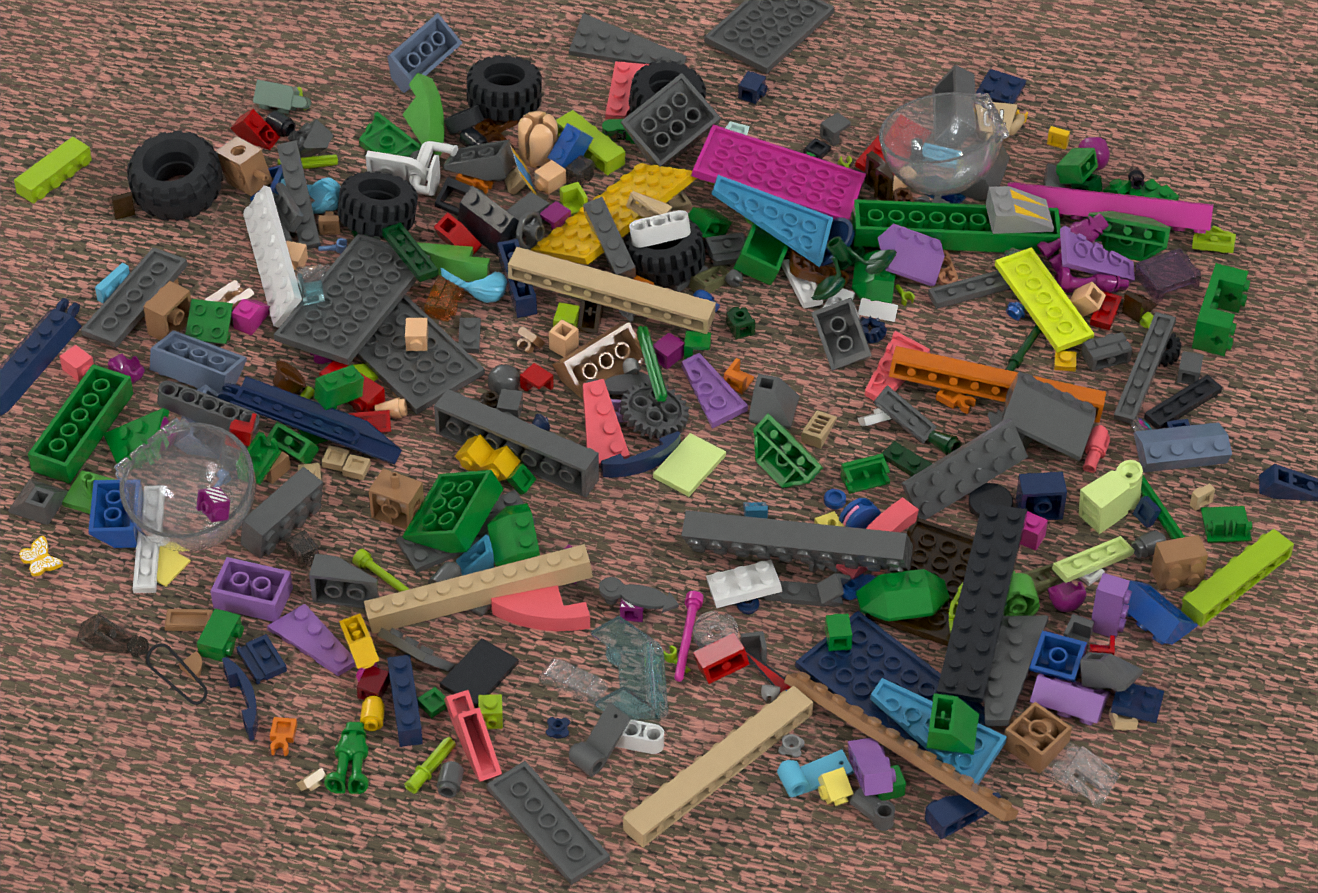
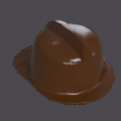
M276 361L277 370L273 378V384L277 388L297 395L303 387H307L304 377L295 367L284 361Z

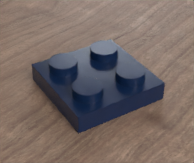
M989 69L975 96L989 102L1015 104L1026 85V80Z
M1133 683L1125 691L1115 692L1110 713L1157 723L1164 691L1158 690L1155 687H1145Z

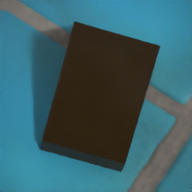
M131 192L107 198L115 220L135 215Z
M1127 290L1124 295L1122 313L1139 323L1142 316L1146 312H1151L1157 304L1141 294Z
M581 299L577 326L579 331L598 334L603 315V305Z

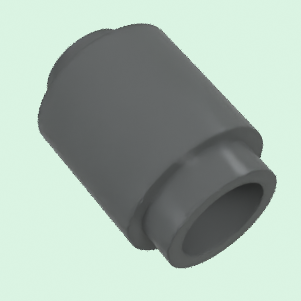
M1153 530L1136 537L1135 541L1131 543V547L1135 550L1134 554L1136 557L1147 558L1154 555L1156 543L1166 541L1163 533Z
M449 761L441 765L437 781L438 793L441 796L453 798L460 791L464 769L459 763Z

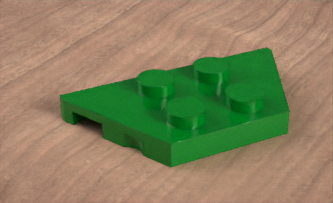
M378 111L374 114L372 123L367 125L366 131L359 138V145L366 151L410 157L413 152L421 149L419 143Z
M159 409L104 433L106 442L119 468L127 469L156 456L158 444L164 431L160 427L163 417L169 416V410Z

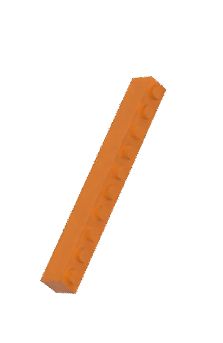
M896 346L889 377L1005 402L1007 391L1018 372ZM1033 376L1043 383L1051 384L1062 392L1070 393L1083 402L1091 403L1093 407L1097 408L1094 422L1100 423L1106 396L1105 391Z

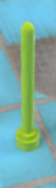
M360 549L355 553L352 563L357 567L369 569L398 592L409 590L407 586L374 563L371 554L365 549Z

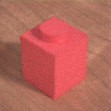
M74 345L59 356L62 370L78 382L82 380L92 364H94L93 357L77 345Z

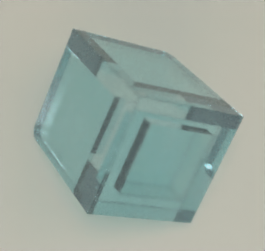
M297 274L303 305L324 302L321 280L304 283L302 274Z

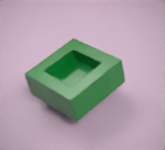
M1115 179L1109 183V186L1103 189V192L1125 194L1133 187L1130 180Z
M522 463L517 465L506 480L522 495L528 491L536 478Z
M436 687L417 698L418 705L431 718L447 709L444 701L446 697Z

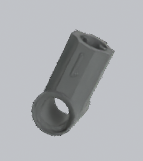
M861 787L855 791L850 799V804L872 820L873 825L877 829L882 831L891 829L894 825V805L889 801H881L875 795L865 796Z

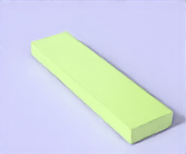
M1119 536L1055 562L1052 569L1065 583H1068L1132 556L1135 550Z

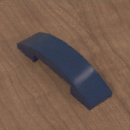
M677 431L659 438V446L624 459L620 453L602 460L601 475L610 478L626 477L646 472L661 465L681 443V433Z
M224 657L222 658V663L230 688L240 687L248 709L241 712L249 740L252 741L255 739L258 729V711L254 690L243 670L232 660Z

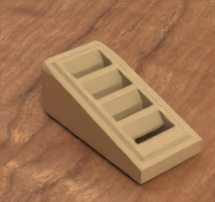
M634 191L630 193L626 205L627 208L643 218L669 213L672 210V206Z
M817 410L801 434V443L821 449L837 417Z

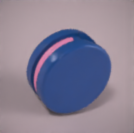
M858 498L850 502L843 509L839 521L845 527L866 529L881 514V511L869 499Z

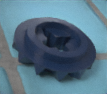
M871 315L867 319L861 317L860 320L868 343L879 342L886 336L887 328L885 327V322H880L879 317L876 319H872ZM869 325L872 327L871 333L868 330Z

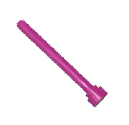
M689 591L685 598V605L688 611L674 676L677 682H681L684 678L696 612L703 605L704 596L698 591Z

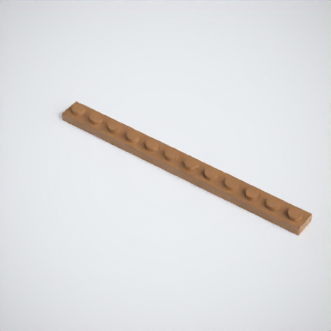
M804 672L787 674L784 683L791 687L795 686L814 702L1003 822L1016 819L1019 811L1013 808L1012 803L1008 800L994 796L993 791L989 788L975 784L974 779L970 776L961 775L955 771L954 766L937 760L935 754L921 750L916 742L902 738L897 730L883 726L881 720L864 714L862 708L845 702L846 699L843 696L831 693L824 684L815 683L808 674Z

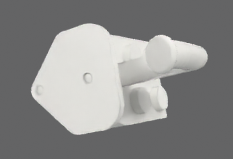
M427 141L422 144L417 160L400 155L367 151V171L375 173V171L384 174L390 173L393 176L402 177L404 181L407 180L413 185L416 193L434 196L440 182L439 156L434 155L430 168H427L433 151L448 153L453 157L458 151V146Z

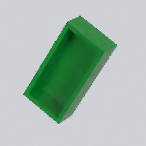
M752 222L733 269L771 286L779 272L789 246Z

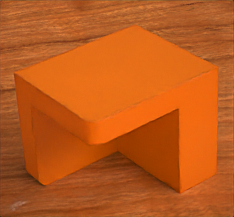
M736 358L725 371L724 380L735 392L743 394L754 380V376L741 371V360Z

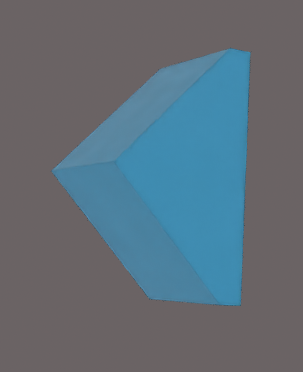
M743 502L744 516L767 519L768 506L766 502Z
M488 535L483 536L467 552L456 559V563L461 568L462 576L494 568L493 550Z

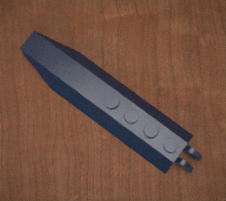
M62 298L57 303L56 309L48 311L0 365V416L8 412L82 327L75 319L76 314L80 310V304L73 302L68 308L69 300Z
M245 376L241 387L225 383L222 391L217 395V398L254 411L263 417L394 465L402 449L364 419L334 408L325 410L318 402Z

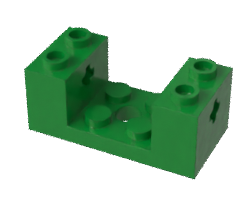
M1218 263L1215 264L1197 318L1192 349L1224 357L1226 351L1232 349L1234 338L1230 336H1234L1237 326L1236 323H1233L1235 314L1220 311L1217 308L1239 313L1240 307H1245L1248 295L1244 294V292L1248 293L1251 280H1247L1249 271Z

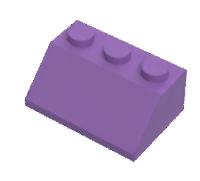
M892 224L878 237L881 251L896 250L897 252L893 261L885 268L886 271L929 286L936 284L944 260L940 240L896 224Z
M1040 673L1037 676L1030 702H1037L1047 710L1049 708L1057 710V714L1062 717L1070 718L1072 715L1080 718L1079 721L1084 724L1093 725V722L1098 723L1100 721L1111 692L1103 689L1094 690L1091 687L1082 686V683L1078 681L1070 682Z

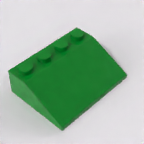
M492 470L439 474L402 537L404 540L448 553L467 552L504 488Z

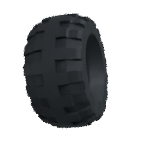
M173 130V132H162L158 136L150 137L143 141L144 144L142 146H138L135 149L127 166V180L137 206L140 205L142 210L150 216L154 217L156 215L160 220L169 221V219H175L176 221L184 220V218L199 215L204 209L207 210L212 205V202L217 199L222 188V167L217 152L214 151L213 146L203 137H199L192 132L184 133L182 130ZM187 175L178 180L166 181L174 176Z

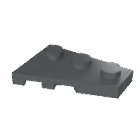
M381 628L378 637L420 661L448 672L453 669L455 664L434 654L433 649L425 645L419 646V641L409 636L404 638V633L395 628H391L390 631Z

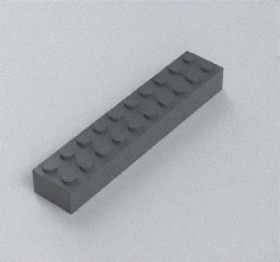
M689 510L685 512L681 535L693 551L704 553L705 550H711L719 555H726L727 552L735 553L739 557L757 555L758 558L769 560L770 557H776L784 562H792V559L801 560L805 564H814V561L823 562V565L830 567L842 564L850 569H858V566L867 567L870 571L888 569L891 573L910 571L913 544L907 533Z

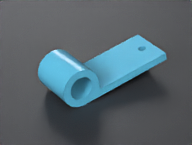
M841 749L801 767L795 760H785L777 769V774L788 795L795 797L818 789L820 786L818 777L824 773L844 767L847 776L854 773V770Z

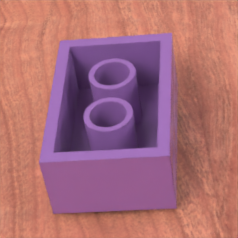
M227 557L211 589L213 608L274 622L280 618L292 592L291 571Z

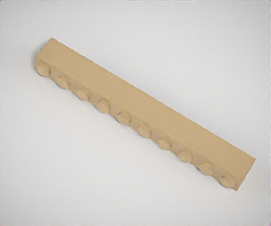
M516 247L508 263L509 279L700 333H708L715 317L716 302L555 258L529 249Z
M585 544L367 600L364 601L373 634L380 632L381 628L386 630L396 629L491 604V598L556 585L562 586L593 578L587 550Z
M792 686L787 691H782L772 703L764 705L761 711L754 717H749L737 730H732L723 741L715 743L705 755L697 757L687 769L679 771L674 779L664 783L652 796H647L634 810H629L623 817V831L642 848L780 741L783 736L789 734L813 714V701L795 686Z

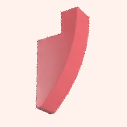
M902 497L882 512L866 529L901 533L916 523L919 509ZM836 564V569L845 575H850L852 580L868 570L867 567L858 566V569L846 568L845 565Z
M558 585L491 598L492 614L516 625L546 631L590 629V614L586 602L564 606Z
M469 690L447 696L444 701L478 781L482 782L502 775L480 707L474 708Z

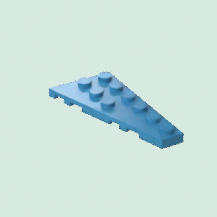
M717 176L712 190L714 197L820 267L833 217L726 177Z
M883 678L871 693L870 700L926 750L937 756L936 759L942 763L954 766L955 771L961 775L970 776L977 785H979L1006 743L1007 736L978 723L974 755L927 748L932 701Z

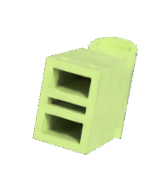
M1126 460L1120 463L1116 471L1111 470L1080 489L1079 516L1098 534H1101L1126 516L1128 510H1135L1141 499L1143 476L1141 464L1135 460Z

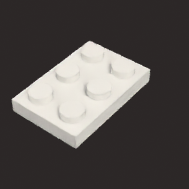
M772 560L759 561L755 564L739 566L735 569L716 572L706 576L716 608L782 592L781 583Z

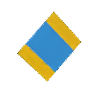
M511 147L521 178L536 195L527 166Z

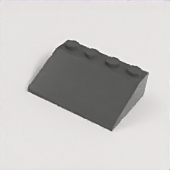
M681 73L623 119L621 124L650 165L667 167L707 135L713 125L718 126L721 117Z
M1019 371L1007 391L1001 422L1010 418L1013 420L1018 432L1080 461L1095 420L1097 408L1093 407L1089 402H1083L1075 398L1068 392H1062L1049 383H1043L1032 375Z

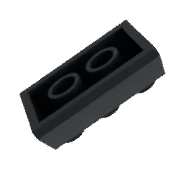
M471 186L460 201L458 221L482 245L498 256L497 243L513 240L516 237L519 220L473 186Z

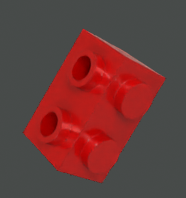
M734 633L693 652L698 669L708 684L750 665L745 648Z

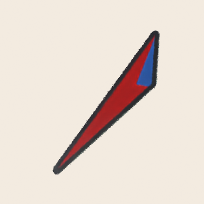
M745 649L748 659L771 685L780 687V693L791 688V686L784 683L785 677Z

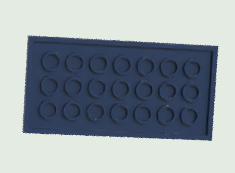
M857 611L849 618L852 630L851 649L828 651L825 637L795 661V667L799 671L808 674L812 681L824 684L831 693L843 696L846 699L845 702L862 708L864 714L878 718L882 721L883 726L897 730L900 733L899 736L916 742L918 748L928 751L870 699L871 693L883 678L933 702L934 693L937 694L941 673L861 612ZM962 700L979 714L978 723L985 726L984 706L978 702Z

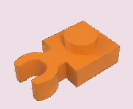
M460 173L455 178L457 181L482 190L485 194L488 193V189L493 187L492 180L486 181Z
M942 388L936 393L935 400L952 409L958 406L966 414L970 411V406L968 405L976 406V399L972 396H965V393Z
M273 718L270 731V741H273L270 745L272 755H275V751L278 748H283L284 756L288 755V743H294L297 719Z

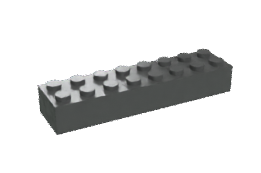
M449 389L445 391L434 405L436 434L464 445L469 438L481 434L494 450L507 445L521 461L519 464L523 463L534 476L585 498L599 481V453L591 448L581 446L572 440L562 438L553 432H548L534 424H529L515 416L503 413L496 408L489 407Z

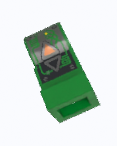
M608 119L603 122L602 133L613 142L616 140H630V144H635L621 124L623 119Z

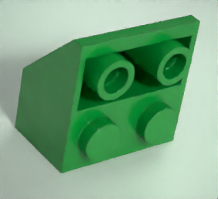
M934 693L927 748L974 755L979 714L956 696Z

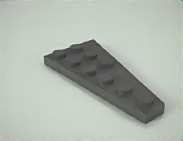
M584 13L569 49V55L608 62L649 64L654 61L659 63L661 60H666V62L675 61L677 64L682 65L686 64L687 61L686 55Z
M1003 616L984 698L985 726H1009L1017 706V700L1023 690V684L1028 677L1029 667L1041 632L1047 627L1049 616Z

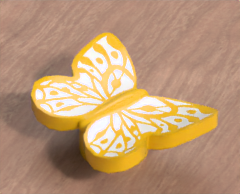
M44 536L37 538L32 543L31 549L24 548L19 553L21 561L30 564L29 570L34 577L42 575L45 571H52L63 566V561L48 554V543Z

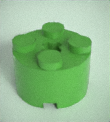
M1014 571L1004 616H1033L1040 607L1033 579L1027 574Z

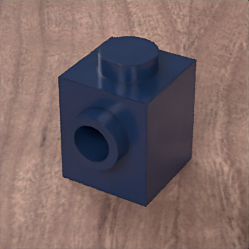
M747 71L738 85V99L757 104L760 97L766 95L768 89L766 76Z

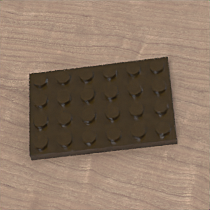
M917 517L916 523L911 525L907 531V535L913 544L910 571L925 569L945 580L950 597L949 601L933 616L886 621L868 613L865 616L873 621L948 646L951 635L949 608L951 601H953L958 592L959 586L964 581L974 536Z

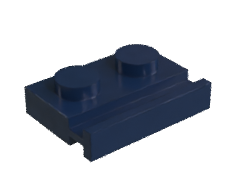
M267 634L247 642L241 648L240 646L236 647L237 654L256 684H260L261 680H269L287 672L286 664Z

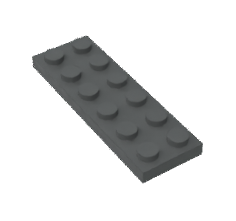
M153 247L81 328L82 336L117 348L145 316L143 307L145 303L154 297L161 287H164L169 281L174 282L188 266L187 259Z
M1007 418L905 480L901 485L908 501L919 509L917 517L926 520L1026 459L1028 455L1013 420Z
M516 490L499 496L471 547L483 536H489L487 525L506 506L525 504ZM402 536L396 538L397 545L415 573L465 553H448L404 540Z
M526 761L487 783V790L570 885L610 861L608 852Z

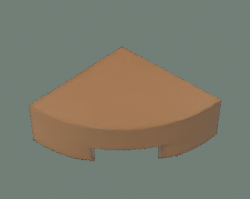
M195 651L183 662L199 678L203 664L200 654ZM180 663V669L183 672H185L189 677H191L194 681H196Z

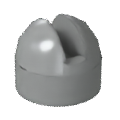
M627 358L624 360L622 365L624 374H634L641 370L636 359Z
M762 685L761 695L765 701L768 700V696H771V702L777 699L780 694L779 686Z

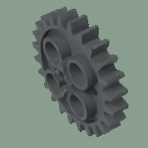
M650 381L648 386L640 382L639 387L634 384L632 389L628 388L626 393L623 394L619 406L621 408L620 414L623 415L622 421H628L627 427L634 426L633 432L639 430L641 431V436L648 434L649 439H652L653 435H655L658 440L662 435L667 436L677 431L682 433L690 415L688 413L689 407L685 406L686 400H681V394L675 395V389L667 390L668 397L665 402H658Z

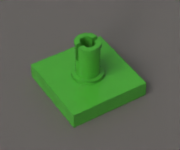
M81 470L63 499L62 504L64 507L90 514L94 480L116 479Z

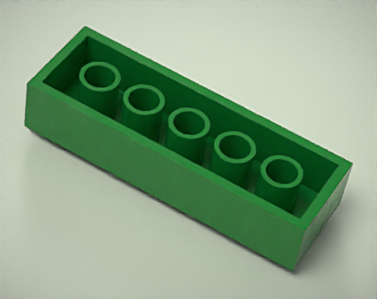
M92 364L29 451L28 458L31 471L70 484L103 438L104 433L108 431L134 394L131 376Z

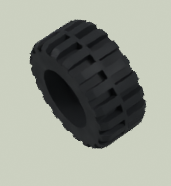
M511 55L489 56L484 58V60L477 61L475 65L473 64L467 73L469 107L478 105L485 119L490 118L492 121L502 120L503 122H508V120L518 121L525 114L536 111L541 104V72L534 64L528 60H522L521 57H511Z
M661 60L659 63L654 61L649 63V66L646 64L634 74V78H632L629 95L631 113L681 73L704 99L706 97V86L700 75H697L695 70L689 69L685 64L680 65L675 61L666 62V60Z
M370 171L362 174L356 173L354 176H349L341 184L338 217L342 224L351 231H357L358 234H365L368 237L378 236L384 238L382 229L401 222L408 231L413 226L418 194L413 185L407 180L404 181L402 177L375 171V173Z
M689 220L691 233L687 237L641 248L632 245L629 232L624 242L635 265L636 275L654 282L655 286L669 287L668 285L673 284L674 286L680 285V282L689 281L691 276L695 277L704 266L706 258L700 228Z

